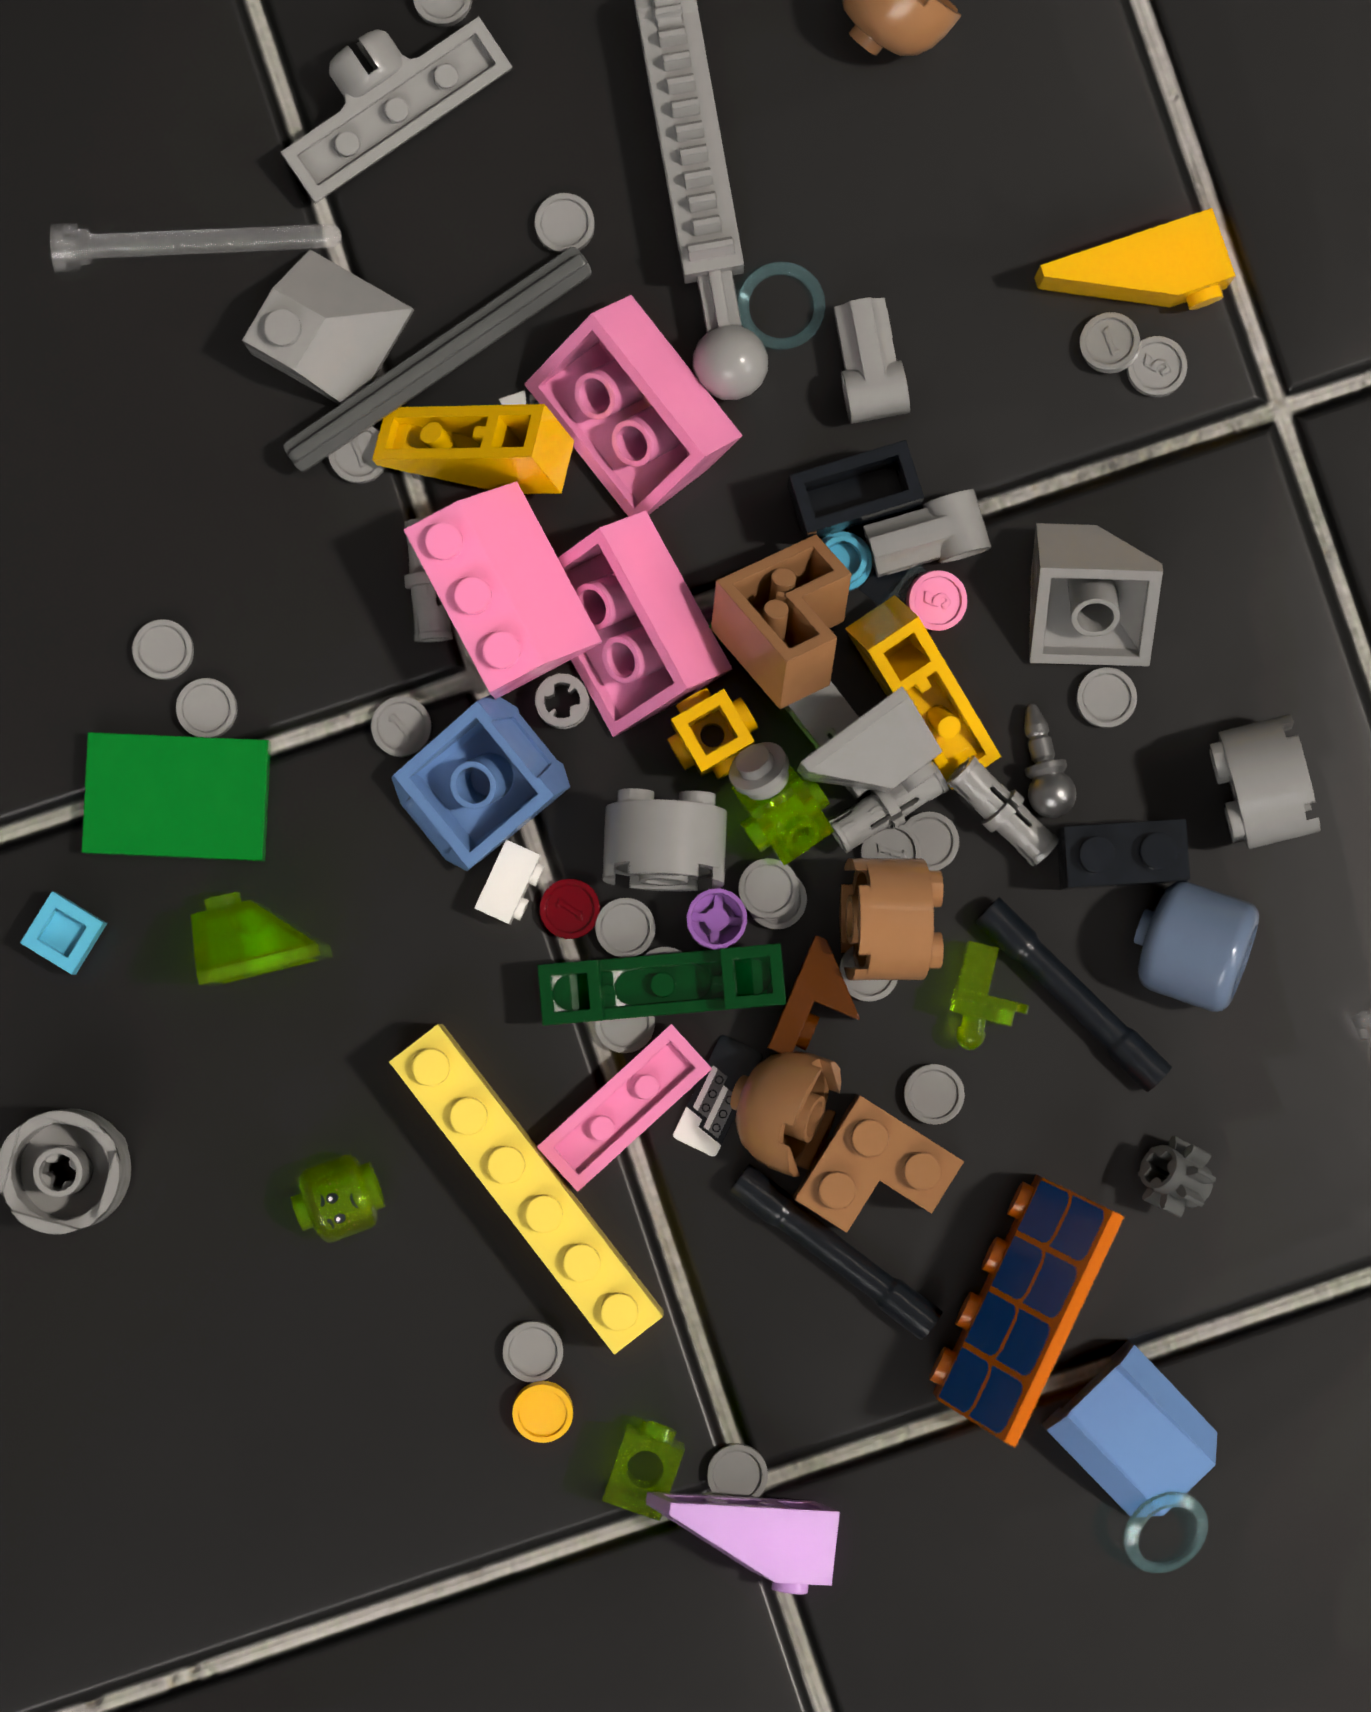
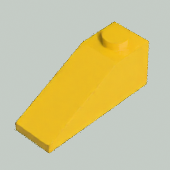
M1210 208L1042 264L1034 279L1037 288L1041 290L1163 307H1173L1187 302L1189 310H1194L1224 298L1222 290L1229 286L1236 275L1214 211Z
M545 404L399 407L383 418L372 460L377 466L487 490L517 481L523 494H562L574 440Z
M892 596L845 628L887 697L900 687H903L912 699L943 751L932 762L939 768L946 782L954 770L972 755L985 768L1001 758L996 746L919 616L897 596Z

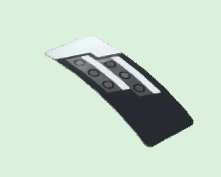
M720 1036L708 1060L712 1070L698 1082L674 1131L673 1137L710 1156H716L736 1116L737 1111L731 1109L730 1106L735 1084L742 1075L749 1076L752 1070L762 1061V1053L727 1036Z

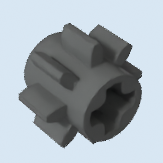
M1176 1136L1171 1137L1168 1146L1159 1145L1151 1147L1144 1156L1140 1171L1138 1172L1141 1181L1148 1187L1142 1199L1176 1217H1182L1185 1207H1202L1212 1191L1213 1182L1216 1180V1177L1212 1175L1209 1168L1205 1166L1209 1162L1211 1154Z

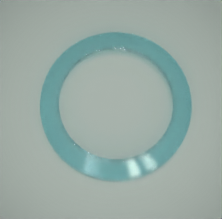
M774 262L764 265L747 278L740 291L738 307L741 323L744 328L753 331L763 342L764 346L768 348L784 350L798 347L810 340L822 324L825 314V296L822 287L808 270L797 264ZM775 275L792 276L804 283L809 289L814 301V313L809 325L801 333L789 338H774L761 332L752 321L749 312L750 297L756 286L766 278Z
M1166 1492L1158 1494L1140 1505L1130 1517L1124 1533L1126 1553L1131 1561L1144 1571L1165 1573L1176 1570L1193 1559L1203 1546L1208 1532L1207 1514L1201 1504L1194 1497L1186 1493ZM1171 1507H1182L1194 1513L1197 1520V1534L1192 1545L1185 1553L1174 1560L1163 1563L1149 1561L1141 1555L1138 1545L1139 1535L1145 1523L1154 1514Z

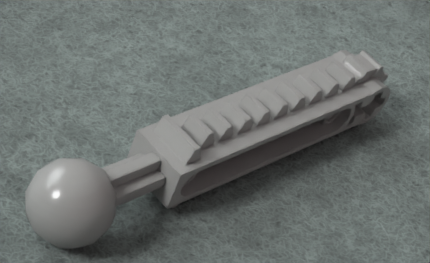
M634 0L684 283H698L706 327V334L698 341L693 352L692 370L710 395L721 400H739L751 395L762 385L768 372V354L759 337L753 331L742 327L733 275L744 274V260L697 0Z

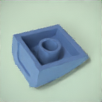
M492 695L476 701L391 777L403 808L445 860L465 871L470 870L570 788L563 763L554 757L520 715L518 708L501 697L495 700Z
M1129 1340L1111 1356V1361L1063 1408L1059 1407L1042 1423L1043 1427L1130 1517L1164 1516L1216 1465L1217 1431Z

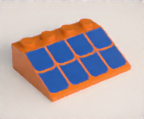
M1037 1174L1031 1185L1022 1182L1018 1187L1007 1212L1008 1215L1015 1218L1005 1240L999 1237L993 1240L981 1267V1270L989 1273L979 1295L973 1292H969L955 1322V1325L963 1328L953 1350L943 1347L929 1377L930 1381L937 1383L933 1394L938 1401L1016 1447L1125 1217Z

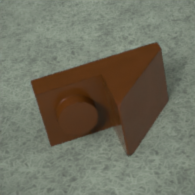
M817 935L812 939L767 1045V1048L781 1054L793 1053L795 1046L806 1051L820 1019L819 1016L810 1013L814 1002L855 1020H860L828 941Z

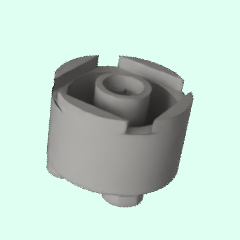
M1291 714L1218 732L1219 742L1210 744L1209 752L1217 784L1229 782L1234 801L1225 803L1224 808L1232 842L1245 840L1248 850L1321 831L1319 817L1310 820L1306 819L1305 812L1312 810L1311 803L1316 801L1299 736H1285L1284 731L1291 730L1294 724Z
M638 788L618 790L617 802L608 804L605 807L602 880L607 884L615 885L616 874L630 876L629 888L698 891V879L712 878V889L723 887L725 882L727 811L715 806L716 794L706 791L679 792V800L654 799V791Z
M71 1108L38 1114L22 1123L10 1133L0 1150V1193H2L7 1205L12 1210L11 1212L19 1222L42 1233L66 1234L103 1221L120 1205L129 1187L131 1159L126 1138L109 1121L87 1110ZM69 1157V1167L76 1170L75 1179L65 1181L62 1185V1174L53 1171L54 1162L66 1160Z

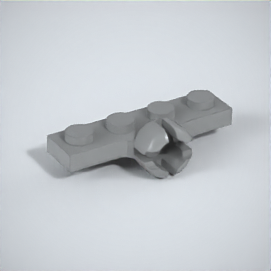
M479 16L420 57L409 59L401 54L387 32L376 29L365 33L357 38L359 40L357 46L374 70L369 75L348 45L332 58L329 65V75L344 96V107L337 114L281 151V155L315 204L512 70V65Z

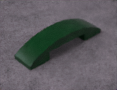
M781 943L537 965L543 1026L786 1004Z

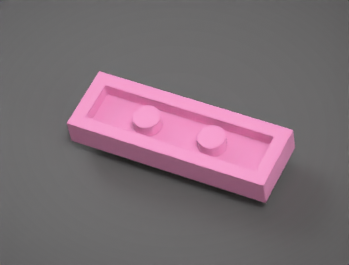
M671 1024L540 1143L537 1148L578 1192L711 1071L712 1068Z

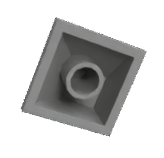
M309 250L272 288L242 341L253 356L335 403L341 404L373 382L413 314L414 309L316 252Z
M1036 523L1031 567L1029 662L1150 666L1163 576L1162 563L1098 525Z
M900 687L801 761L797 772L803 780L884 792H890L902 784L909 793L938 771L931 761L943 751L910 696L903 687Z

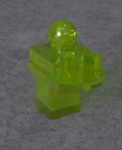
M972 941L966 942L949 1011L963 1015L961 1025L956 1028V1038L959 1045L966 1050H974L984 1042L986 1037L984 1032L986 1021L1012 1027L1015 1013L1028 1015L1029 1005L988 995L999 948Z

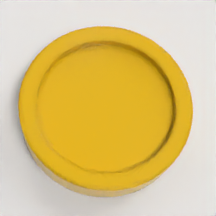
M549 1381L530 1383L519 1391L514 1400L513 1422L519 1433L531 1441L538 1443L555 1441L567 1432L572 1423V1400L565 1389L556 1383Z

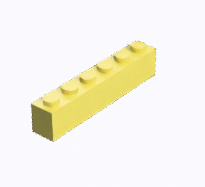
M437 1024L389 1061L614 1355L663 1317L661 1306L443 1024Z

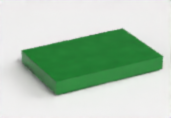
M88 732L82 853L265 861L271 741Z

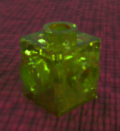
M790 764L788 768L789 779L786 786L771 799L753 800L747 795L739 793L734 786L731 787L748 814V817L741 821L740 824L759 852L770 846L784 866L834 832L822 812L825 807L830 805L829 800L816 782L801 779Z

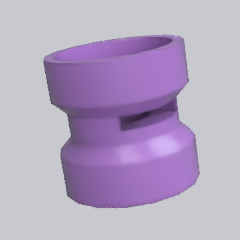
M721 888L708 889L698 894L691 902L687 912V928L692 938L702 947L711 950L728 948L734 945L744 934L747 925V913L741 899L734 893Z

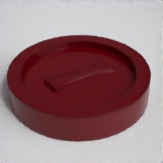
M563 879L555 882L545 891L540 902V915L544 925L551 933L564 939H576L588 934L595 927L598 914L600 913V902L595 891L588 884L577 879Z

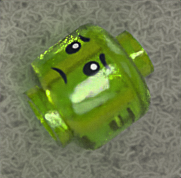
M350 1154L304 1170L299 1178L301 1193L291 1197L292 1205L302 1230L305 1231L314 1227L319 1238L327 1243H332L372 1228L378 1221V1209L386 1207L379 1181L370 1161L361 1164L355 1156Z

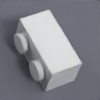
M506 840L475 905V909L510 925L514 918L520 921L529 902L528 899L523 898L529 884L536 887L545 868L544 865L539 863L542 856Z

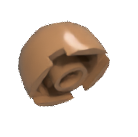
M842 0L844 11L855 24L850 30L849 35L875 56H877L882 48L899 56L919 55L933 48L943 39L961 17V14L957 12L958 9L950 0Z
M806 1052L777 1053L761 1061L749 1076L742 1075L738 1079L731 1095L730 1106L731 1109L737 1111L735 1121L740 1141L757 1161L773 1170L793 1177L800 1176L797 1166L808 1170L813 1165L825 1144L836 1114L835 1111L830 1109L825 1111L829 1090L840 1094L841 1072L837 1063Z

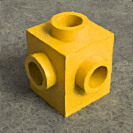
M705 688L676 705L680 714L671 719V725L676 734L667 738L670 747L684 770L695 765L701 777L713 771L717 779H721L729 774L730 766L744 748L755 743L750 733L758 729V726L741 697L731 701L725 689L711 695L708 688ZM709 725L718 726L724 733L723 742L716 747L706 746L700 737L702 730Z

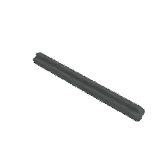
M569 247L285 441L283 447L286 454L301 472L309 470L588 279L592 274L588 261L576 247Z

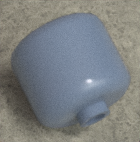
M1188 881L1173 883L1164 891L1155 912L1145 909L1140 919L1134 938L1135 944L1143 946L1138 964L1140 982L1151 991L1208 1011L1219 1012L1230 1005L1247 965L1259 924L1258 909L1250 902Z

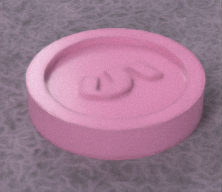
M928 571L919 575L912 582L907 592L906 604L919 616L926 629L941 631L953 627L962 619L967 608V593L964 585L955 575L946 571Z

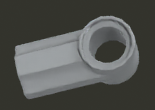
M885 297L861 298L835 306L833 312L845 370L841 371V381L850 424L910 413L906 375L902 361L896 360Z
M974 489L951 493L925 503L923 509L863 526L866 544L871 551L872 565L877 577L904 571L935 560H939L940 563L961 560L992 548Z

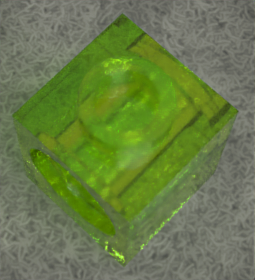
M642 1419L640 1428L627 1423L603 1491L602 1501L660 1521L662 1514L646 1505L647 1492L670 1493L684 1454V1443L674 1440L677 1431L647 1419ZM650 1451L661 1459L663 1470L657 1478L650 1481H641L630 1473L628 1461L637 1452Z

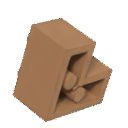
M817 534L716 581L711 630L779 709L830 685L837 637L830 628L844 622L852 573Z
M856 1094L815 1162L796 1189L793 1198L847 1233L879 1181L932 1214L964 1161L867 1099Z

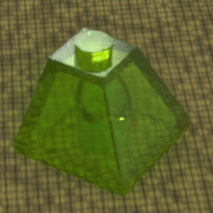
M240 892L204 900L206 911L191 914L196 974L199 985L218 986L333 957L329 944L257 901L247 900L242 902Z

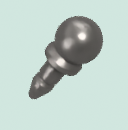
M1030 703L1025 710L1024 731L1026 737L1029 738L1028 747L1031 760L1035 765L1025 769L1026 776L1032 779L1028 789V799L1031 807L1039 815L1047 818H1058L1072 809L1076 800V787L1071 778L1063 773L1067 767L1066 760H1054L1055 752L1052 739L1048 736V723L1037 705Z

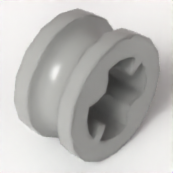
M558 673L549 676L537 689L535 705L538 714L547 725L555 729L567 730L577 726L585 719L589 711L590 699L586 687L578 678L570 674ZM560 685L570 686L568 689L569 695L576 691L580 697V703L570 707V716L566 718L555 717L557 714L556 709L554 708L548 712L545 706L546 699L555 697V687Z

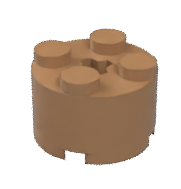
M849 858L845 863L844 870H855L853 884H841L839 905L841 953H846L853 946L855 967H844L848 980H924L929 969H940L943 963L944 946L941 932H934V907H941L943 902L944 887L941 871L929 870L923 858Z

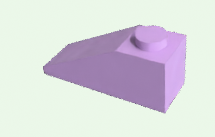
M647 1492L646 1505L748 1570L772 1581V1590L789 1594H807L809 1585L832 1586L839 1511L818 1502L807 1500Z

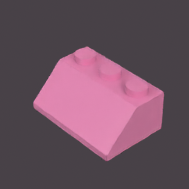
M632 295L591 313L524 384L538 403L545 404L573 438L575 450L628 517L645 510L648 515L707 471L743 436Z
M517 481L458 500L404 529L409 542L482 680L495 700L603 643Z
M646 510L598 528L558 557L603 642L571 659L613 737L688 698L732 670L728 659L712 630L709 628L705 617Z

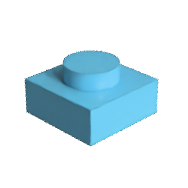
M52 891L20 943L71 975H76L107 923L59 893Z

